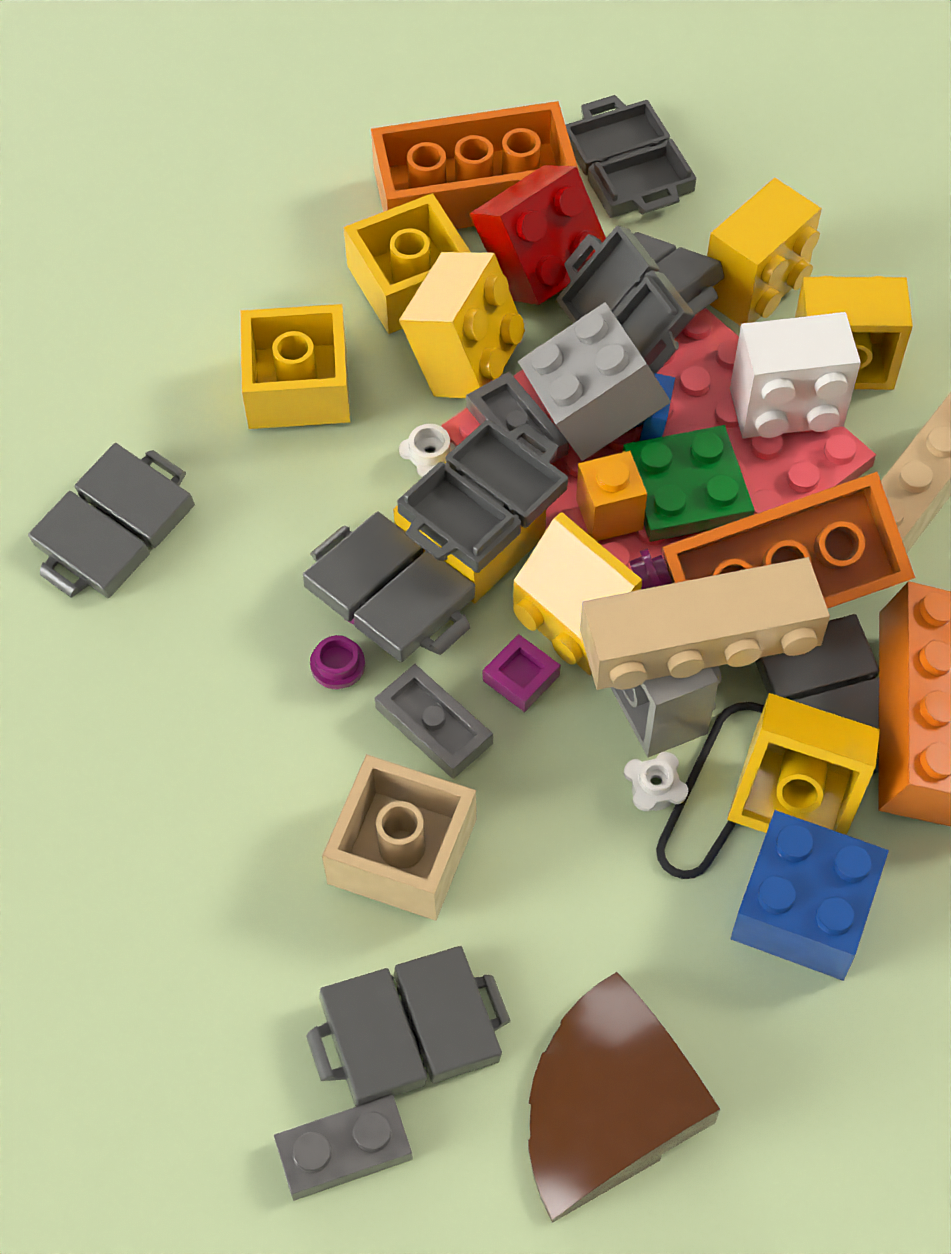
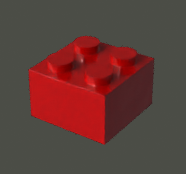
M543 165L469 213L486 252L495 253L501 271L507 278L512 299L516 302L540 305L564 289L571 282L564 263L585 237L591 234L600 239L602 243L606 239L577 166ZM595 250L591 252V254L586 258L582 265L577 269L578 272L589 260V258L594 254Z

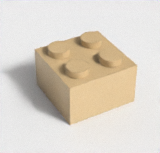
M366 754L322 855L327 884L436 921L477 820L476 790Z

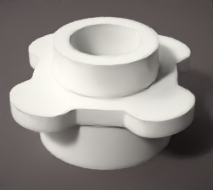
M423 424L411 432L409 439L403 440L400 443L399 454L403 459H410L417 466V473L423 477L439 462L444 463L446 456L456 446L450 443L449 434L443 427L436 424ZM434 450L433 453H426L425 451Z
M661 752L655 759L643 762L638 759H632L625 765L624 776L632 782L633 803L638 809L642 811L662 810L669 807L672 803L680 804L686 799L688 787L680 781L677 773L679 761L675 755L669 752ZM652 778H659L661 784L653 785L650 780Z

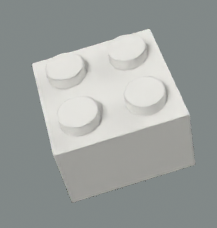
M846 312L741 324L730 392L742 438L757 436L772 438L783 433L809 430L823 432L834 427L844 426L861 363Z

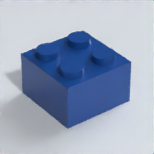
M774 810L730 939L844 981L856 955L889 850Z

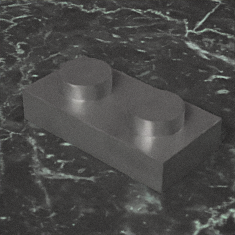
M510 372L466 395V408L480 424L486 419H490L506 432H510L528 423L559 446L557 454L550 464L568 454L569 442ZM522 437L518 439L539 456L543 454V452Z
M416 664L412 665L375 697L376 709L452 779L458 776L493 744V733Z
M393 1094L274 1134L293 1201L413 1160L412 1151Z

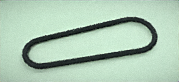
M754 702L735 703L725 708L716 718L685 783L688 787V795L682 803L675 804L656 847L657 860L670 875L681 879H690L703 874L710 867L737 824L728 820L703 862L692 870L675 868L668 862L665 856L667 841L724 721L731 714L742 710H753L762 713L764 705Z

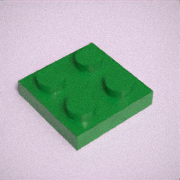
M725 425L623 444V452L631 451L647 492L644 527L649 542L709 531L754 515L755 509Z

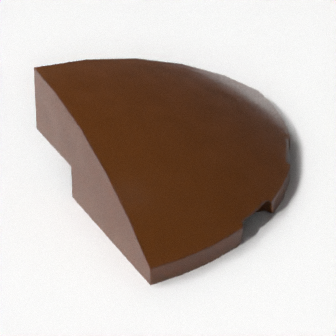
M615 972L594 986L566 1013L546 1051L541 1054L533 1077L529 1097L531 1110L528 1152L533 1177L541 1201L552 1223L659 1162L663 1153L715 1124L720 1111L719 1106L678 1045L654 1013L618 972Z

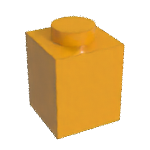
M631 451L578 463L576 500L589 535L596 541L643 530L647 492Z

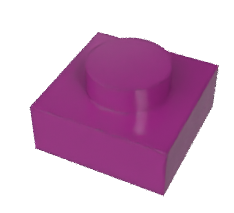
M517 634L482 670L483 682L523 712H526L560 676L561 665L520 634Z

